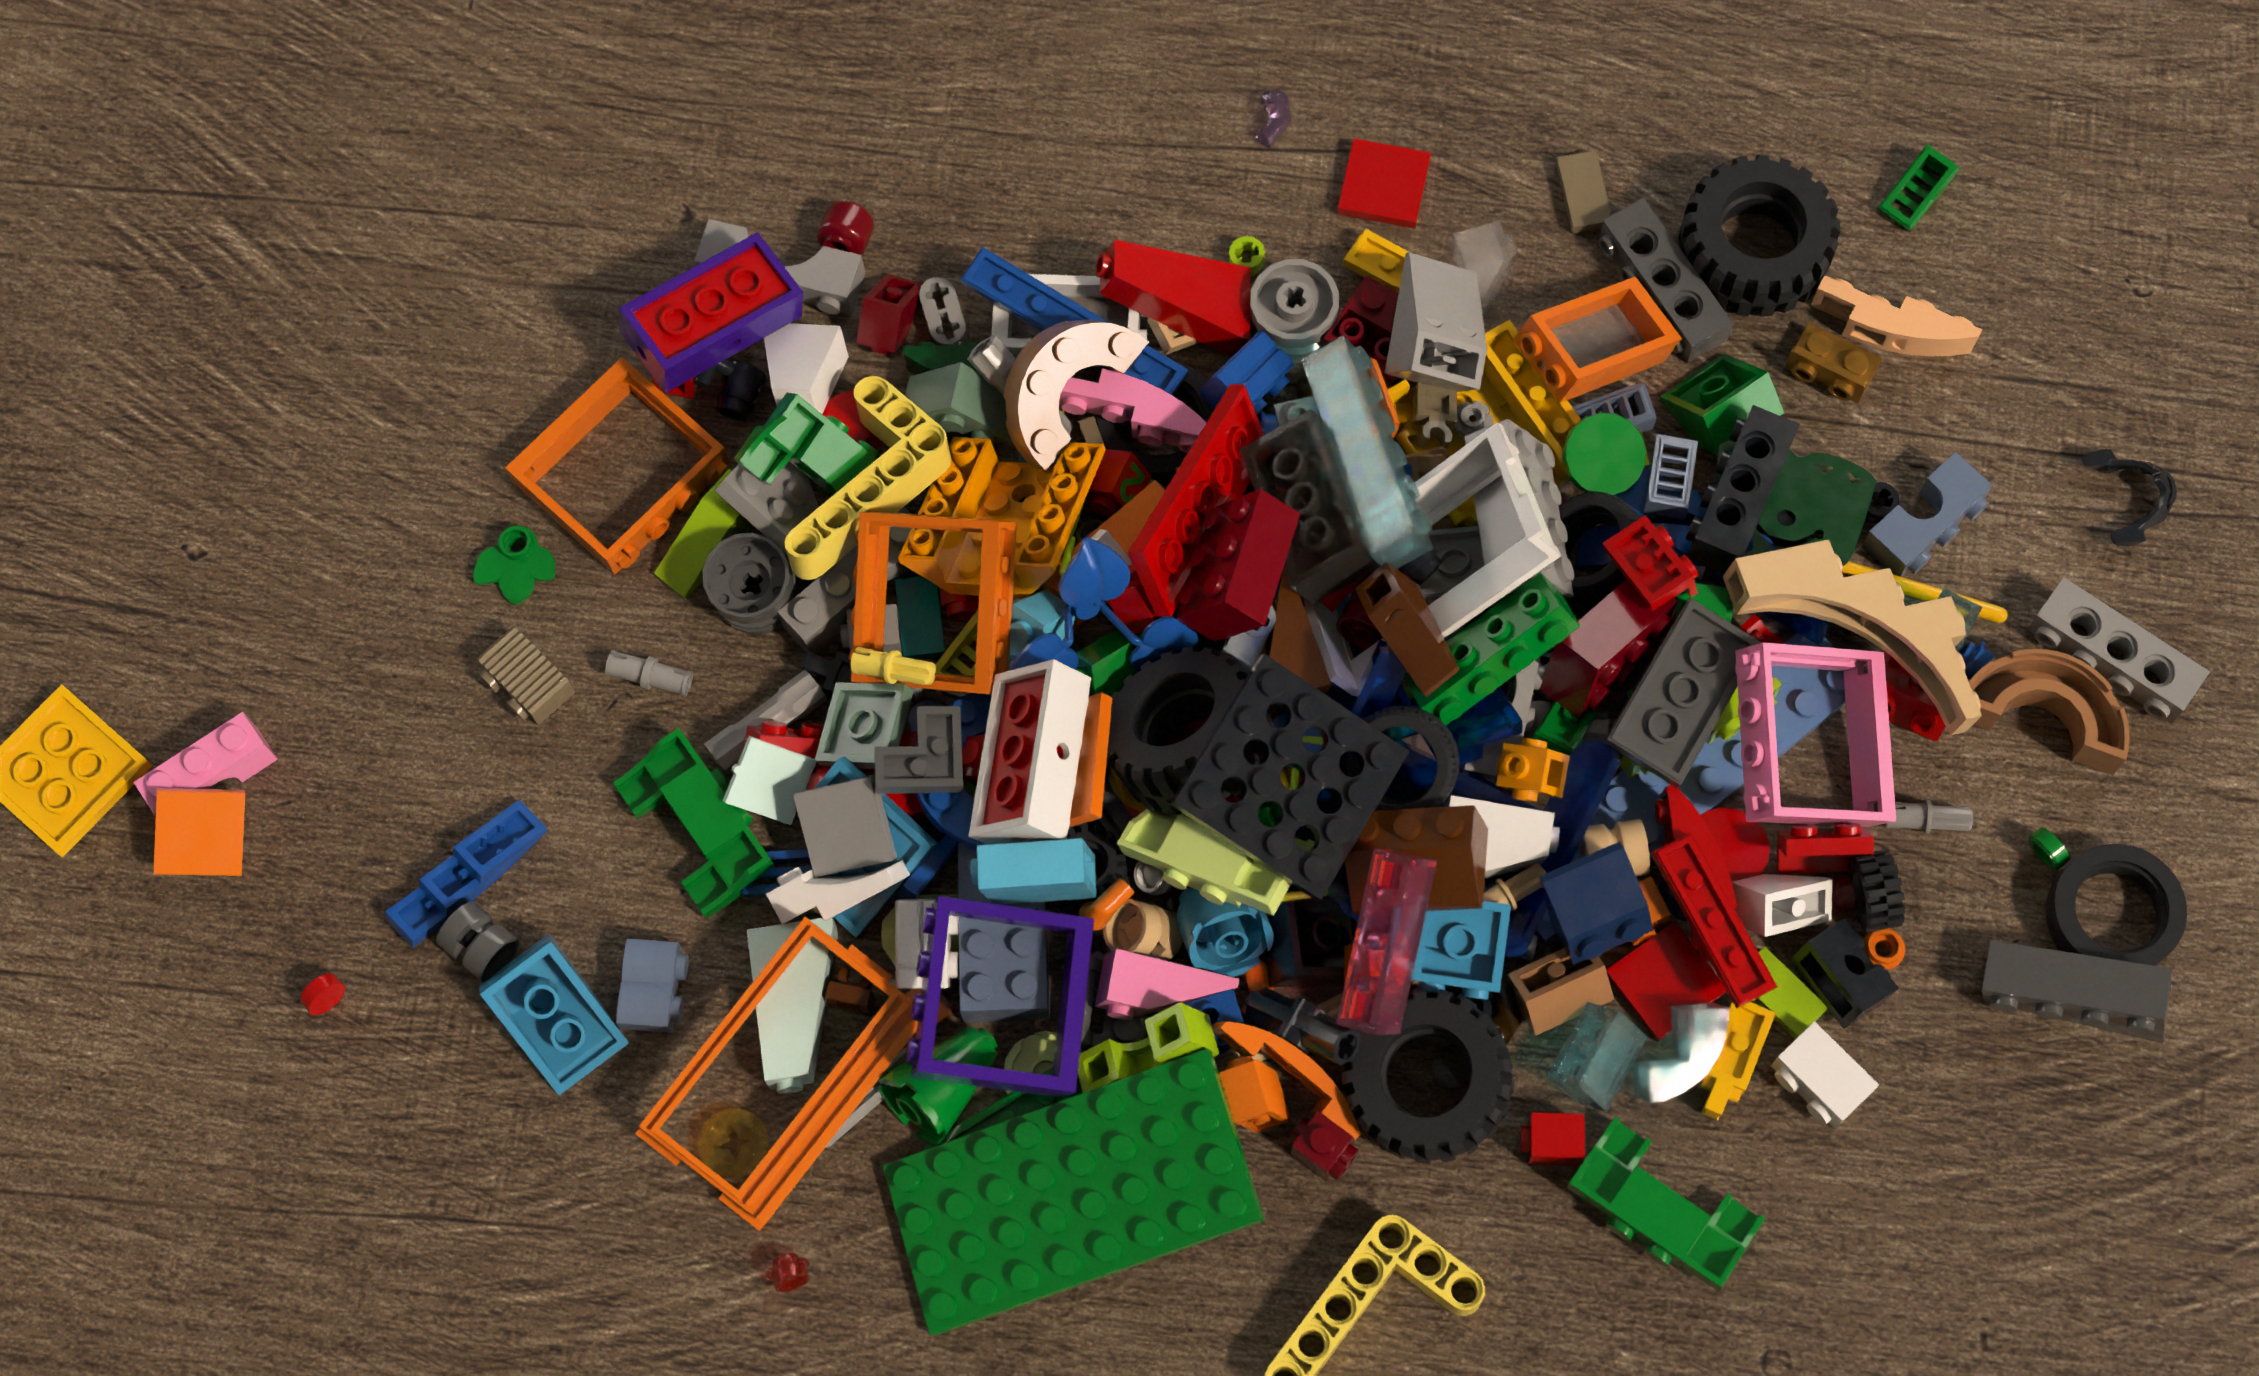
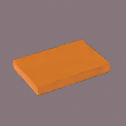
M1102 692L1088 697L1089 702L1085 715L1069 828L1102 817L1112 697Z

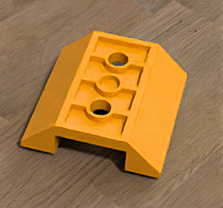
M953 437L949 445L950 467L931 484L918 515L1016 521L1013 598H1028L1054 574L1105 453V446L1098 443L1069 442L1061 451L1057 463L1051 464L1045 471L1031 466L1029 463L999 461L990 438ZM1029 496L1023 502H1018L1023 497ZM911 528L898 556L900 563L950 594L979 596L982 533Z

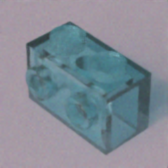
M1587 1002L1547 1077L1576 1103L1607 1112L1648 1036L1619 1010Z

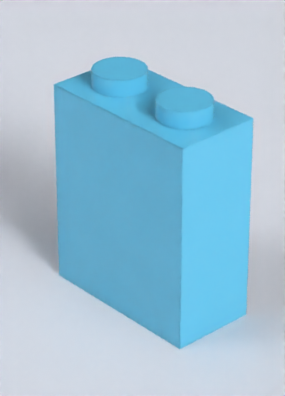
M1083 838L978 845L977 859H971L972 884L978 885L980 892L992 904L1097 898L1095 855Z

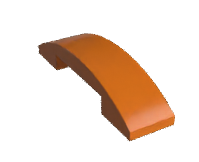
M1224 1021L1217 1022L1212 1026L1213 1032L1242 1057H1254L1261 1049L1320 1098L1319 1102L1310 1112L1313 1116L1317 1111L1321 1112L1354 1137L1353 1141L1361 1134L1353 1112H1351L1342 1092L1326 1072L1296 1046L1268 1031L1242 1023Z

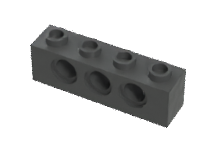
M1645 198L1636 201L1603 220L1598 239L1603 254L1608 259H1614L1621 269L1620 274L1623 281L1636 276L1681 336L1682 340L1673 350L1675 354L1680 353L1685 362L1689 363L1728 341L1733 322ZM1640 247L1648 253L1643 255L1637 254L1632 251V248ZM1657 278L1665 279L1671 285L1660 286L1653 280ZM1686 310L1693 315V317L1684 318L1679 316L1675 311Z

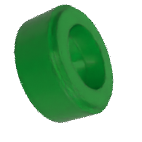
M2040 827L2028 837V843L2033 852L2051 869L2058 870L2070 860V855L2066 848L2046 828Z

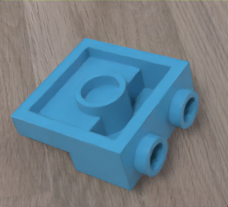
M1483 901L1482 909L1421 911L1419 913L1417 936H1415L1410 980L1419 981L1418 989L1426 988L1429 992L1438 993L1439 989L1445 991V985L1463 987L1462 996L1488 1000L1489 991L1500 993L1511 905Z

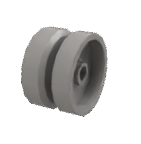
M1285 259L1271 264L1258 275L1251 289L1250 331L1252 336L1259 331H1264L1276 343V348H1281L1294 363H1304L1318 358L1330 347V345L1323 342V338L1338 318L1339 290L1333 277L1320 265L1305 259Z

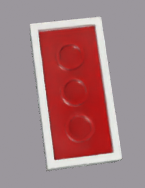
M1054 659L995 674L968 837L987 845L1067 839L1085 715L1089 702L1091 677Z

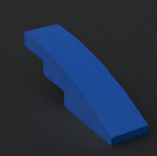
M519 799L455 845L451 857L420 878L419 887L385 911L386 921L414 948L443 926L445 921L459 907L476 899L512 867L547 832V827Z

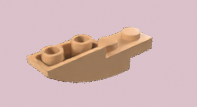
M1825 275L1811 304L1812 307L1847 322L1842 333L1843 337L1867 346L1906 355L1929 357L1970 354L1982 329L1975 327L1968 319L1961 316H1951L1937 310L1933 304L1926 300L1913 299L1906 296L1899 309L1892 306L1887 299L1881 296H1870L1854 289L1849 282L1843 279H1832Z

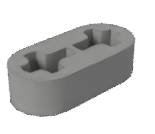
M933 277L926 280L920 288L919 295L932 343L936 345H954L956 342L966 341V325L954 286L950 281L942 277ZM940 291L943 296L945 308L938 310L932 293ZM949 320L950 327L954 331L953 338L947 339L945 334H943V321Z

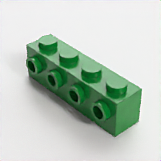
M1539 572L1446 642L1460 670L1430 695L1425 696L1407 671L1402 675L1420 709L1430 712L1447 726L1581 626L1561 592Z

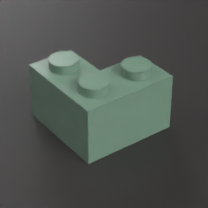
M960 362L909 377L905 396L942 426L946 433L954 431L969 438H990L993 446L994 444L1011 440L1005 420H1007L1006 400L1003 399L1004 396L994 385L989 384L978 371Z

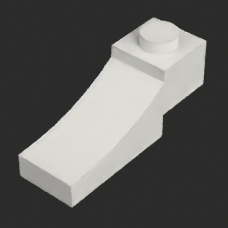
M903 860L877 871L850 876L824 875L814 877L813 869L803 874L800 867H797L776 878L780 886L766 895L782 924L817 906L824 921L905 879L910 874Z

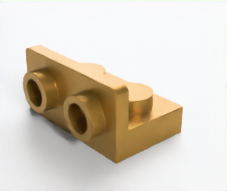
M1809 322L1799 341L1791 350L1785 368L1790 370L1796 378L1804 382H1814L1828 389L1834 397L1840 400H1851L1858 404L1883 358Z

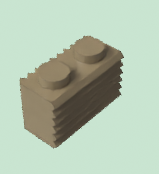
M515 626L509 629L477 658V661L484 670L479 674L481 679L495 693L502 688L511 697L506 702L507 705L523 721L530 716L537 725L542 724L545 719L549 718L550 714L555 713L556 709L561 707L575 693L569 680Z

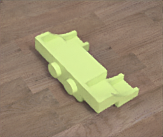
M1146 808L1140 815L1129 821L1117 842L1124 855L1160 869L1163 873L1162 878L1170 885L1185 890L1187 886L1200 891V894L1205 899L1217 905H1223L1224 902H1228L1240 907L1241 903L1274 916L1291 885L1184 813L1181 815L1165 814L1163 810L1162 812H1155ZM1294 837L1297 847L1303 851L1308 852L1314 846L1315 842L1308 839L1306 842Z

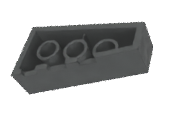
M1990 940L1982 987L1983 1002L1990 1003L1993 1009L1999 1011L2016 1012L2020 1010L2047 1019H2060L2163 1043L2171 994L2172 968Z

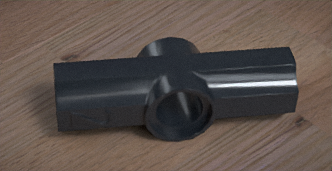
M1263 987L1261 990L1252 991L1245 1001V1018L1251 1024L1283 1038L1306 1055L1310 1051L1342 1066L1346 1062H1353L1361 1050V1034L1354 1027L1330 1017L1324 1010L1298 996L1293 1000Z

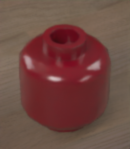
M853 201L835 202L825 211L818 228L817 239L821 247L825 246L862 255L866 251L875 224L869 212L859 203Z

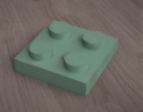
M836 682L814 761L822 766L832 767L839 758L845 756L857 768L875 769V747H899L914 690L906 684Z

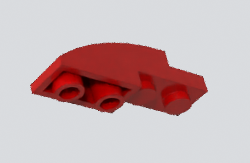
M1672 785L1666 786L1659 795L1660 799L1655 800L1656 822L1658 825H1664L1666 841L1661 842V847L1692 832L1732 906L1736 910L1737 902L1733 884L1716 839L1691 801L1678 788ZM1691 928V941L1694 950H1700L1702 962L1710 961Z

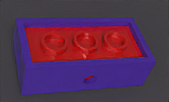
M756 232L620 307L619 330L662 391L667 393L802 317L804 292L761 235Z

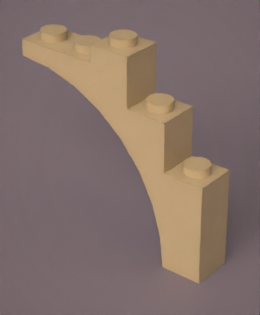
M1829 540L1736 558L1722 576L1736 615L1766 611L1802 614L1835 623L1863 636L1887 652L1917 680L1936 706L1950 736L1966 732L1982 716L1979 697L1971 689L1965 674L1964 659L1955 649L1956 645L1967 634L1965 632L1963 615L1956 609L1951 596L1905 606L1902 587L1898 582H1895L1890 568L1843 577L1841 559L1834 553Z

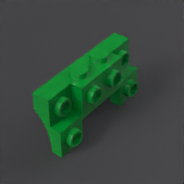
M787 392L765 425H757L734 460L764 484L768 485L772 484L784 466L790 462L833 496L872 464L879 456V452L862 440L858 442L847 435L849 428L833 416L826 418L798 394ZM910 501L907 505L904 506L906 509H907V507L909 506V504L911 503V501Z
M680 728L659 740L638 764L613 782L637 819H640L666 801L698 846L707 862L682 880L681 883L705 919H708L742 896L739 892L741 889L775 867L748 827V825L754 822L748 811L723 802L725 792L729 786L727 781L717 768L711 772L708 770Z
M1615 1116L1567 1188L1603 1212L1602 1217L1610 1221L1607 1225L1608 1228L1616 1235L1627 1241H1630L1633 1237L1647 1247L1645 1253L1651 1259L1665 1267H1668L1670 1263L1677 1268L1680 1265L1710 1287L1719 1291L1766 1218L1761 1215L1757 1216L1732 1199L1733 1196L1729 1193L1725 1195L1712 1216L1695 1206L1637 1166L1653 1141L1648 1138L1644 1139L1620 1122L1621 1120Z

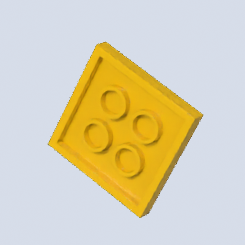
M61 684L0 746V802L63 858L134 785V781L141 778L153 765Z

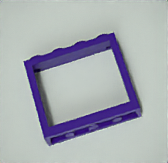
M938 896L932 904V908L925 909V917L922 922V933L928 934L927 950H920L917 962L916 976L922 977L923 983L921 995H914L911 1010V1020L918 1021L916 1038H909L906 1051L908 1053L907 1064L912 1065L911 1077L1068 1098L1076 1092L1094 918ZM949 916L1068 932L1052 1076L932 1059Z

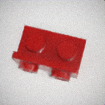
M1646 515L1602 543L1605 552L1651 611L1659 608L1683 591L1690 598L1698 594L1694 579L1698 576L1695 566L1685 554L1678 557L1671 548L1674 546V542L1666 529L1661 524L1654 527Z
M1884 651L1889 722L1932 741H1938L1946 726L1936 706L1917 680L1891 655Z

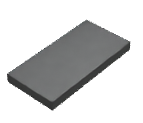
M1689 597L1680 608L1603 742L1675 788L1681 786L1738 686L1735 671V650L1761 642Z

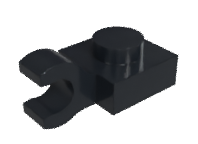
M837 651L834 661L827 660L811 652H805L799 666L802 668V671L806 670L814 680H824L822 690L825 694L831 696L833 695L836 682L860 683L851 682L852 670L849 654Z

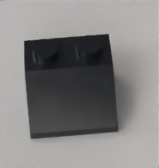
M1287 890V892L1300 891V890ZM1345 893L1323 896L1322 900L1319 901L1307 898L1281 902L1274 916L1266 913L1274 935L1273 945L1269 952L1267 948L1265 949L1269 987H1308L1345 980L1344 946L1363 939L1364 934L1362 914H1354L1352 905L1348 902Z

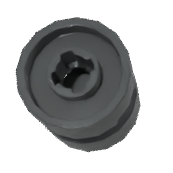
M472 901L459 907L445 921L437 935L436 943L454 959L463 958V966L481 982H484L511 961L519 947V940L501 924L492 925L493 918Z

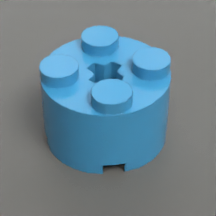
M1191 887L1181 893L1176 920L1184 945L1195 968L1235 977L1246 973L1250 968L1256 967L1260 963L1258 957L1266 948L1269 952L1273 945L1274 935L1265 912L1241 903L1240 907L1228 902H1224L1223 905L1214 904L1205 899L1200 894V891Z

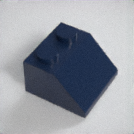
M1620 841L1539 876L1552 928L1573 965L1586 959H1594L1611 948L1625 942L1638 940L1644 934L1653 931L1647 901Z

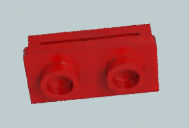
M1858 823L1834 824V828L1817 829V826L1813 824H1795L1791 826L1790 830H1777V870L1782 874L1849 872L1848 863H1850L1849 858L1851 855L1874 854V836Z

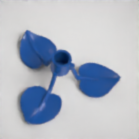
M1084 537L1077 555L1066 568L1057 585L1059 594L1066 604L1061 609L1065 625L1064 639L1061 640L1054 633H1047L1037 637L1020 652L1009 671L1053 659L1076 670L1079 662L1078 655L1073 649L1069 648L1073 643L1072 617L1087 620L1094 617L1099 610L1133 645L1137 646L1129 658L1131 665L1137 671H1141L1140 666L1150 660L1153 663L1161 659V654L1174 651L1177 654L1182 652V648H1198L1200 641L1196 631L1175 619L1176 616L1162 617L1153 621L1143 631L1142 638L1134 635L1104 602V600H1112L1119 597L1125 591L1130 581L1128 566L1121 556L1110 547L1092 538Z

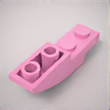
M1102 368L1098 383L1070 377L1060 394L1059 407H1062L1064 411L1075 415H1083L1085 412L1101 415L1105 420L1114 423H1124L1125 420L1131 421L1132 437L1138 438L1141 443L1149 446L1167 444L1176 446L1181 451L1188 453L1201 430L1206 425V422L1196 412L1166 391L1143 380Z

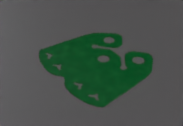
M1728 441L1719 445L1717 465L1724 450L1733 451L1736 445L1735 442ZM1789 449L1758 524L1769 536L1794 542L1814 534L1816 530H1821L1824 533L1822 539L1815 538L1804 544L1829 540L1834 553L1840 557L1844 566L1848 563L1855 550L1877 480L1863 467L1849 460L1824 453H1814L1805 457H1798ZM1748 453L1751 457L1760 459L1757 455ZM1816 465H1821L1824 468L1831 466L1833 469L1823 474ZM1847 473H1851L1855 479H1862L1863 482L1852 484ZM1719 474L1715 476V485L1717 486L1722 477ZM1733 486L1738 491L1746 492L1739 486ZM1783 510L1791 511L1795 515L1794 524L1790 526L1781 525L1777 520L1778 513ZM1718 519L1722 524L1732 526L1728 521ZM1755 528L1751 537L1753 548L1745 552L1743 557L1769 551L1768 542Z

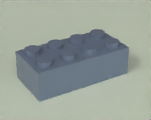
M958 843L959 899L991 903L980 892L978 885L972 884L970 865L971 859H977V851L966 848L964 843ZM1048 901L999 904L1048 912ZM959 917L960 1013L964 1023L1050 1020L1048 930Z

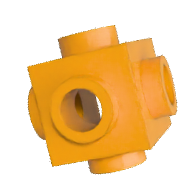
M1522 738L1521 745L1504 743L1502 755L1497 762L1498 777L1496 786L1512 790L1511 798L1523 801L1537 802L1538 795L1562 798L1570 756L1547 749V742L1536 739Z

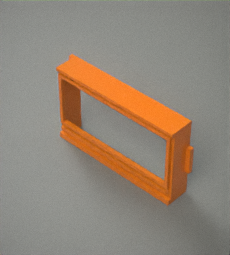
M805 916L638 1126L640 1128L635 1134L675 1166L681 1160L723 1192L718 1198L721 1202L760 1231L906 1045L909 1038L916 1032L918 1021L911 1020L913 1001L889 983L893 976L852 944L847 950ZM813 936L887 994L889 998L744 1184L737 1190L660 1128Z

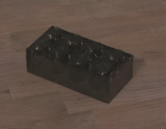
M1312 409L1239 449L1254 490L1262 489L1301 513L1283 567L1289 585L1294 591L1311 604H1314L1377 570L1385 563L1334 431Z

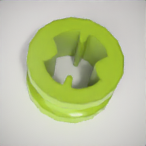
M1239 237L1230 246L1229 263L1251 267V276H1255L1264 267L1265 249L1263 244L1255 237ZM1245 250L1251 251L1252 259L1250 263L1243 262L1242 254Z

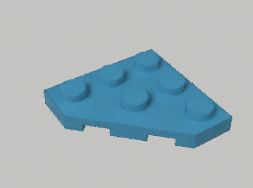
M844 756L835 762L815 788L866 777V775ZM881 794L897 858L892 861L829 875L850 876L865 874L883 869L903 860L911 876L938 842L886 794ZM910 876L835 915L834 918L855 938L863 935Z

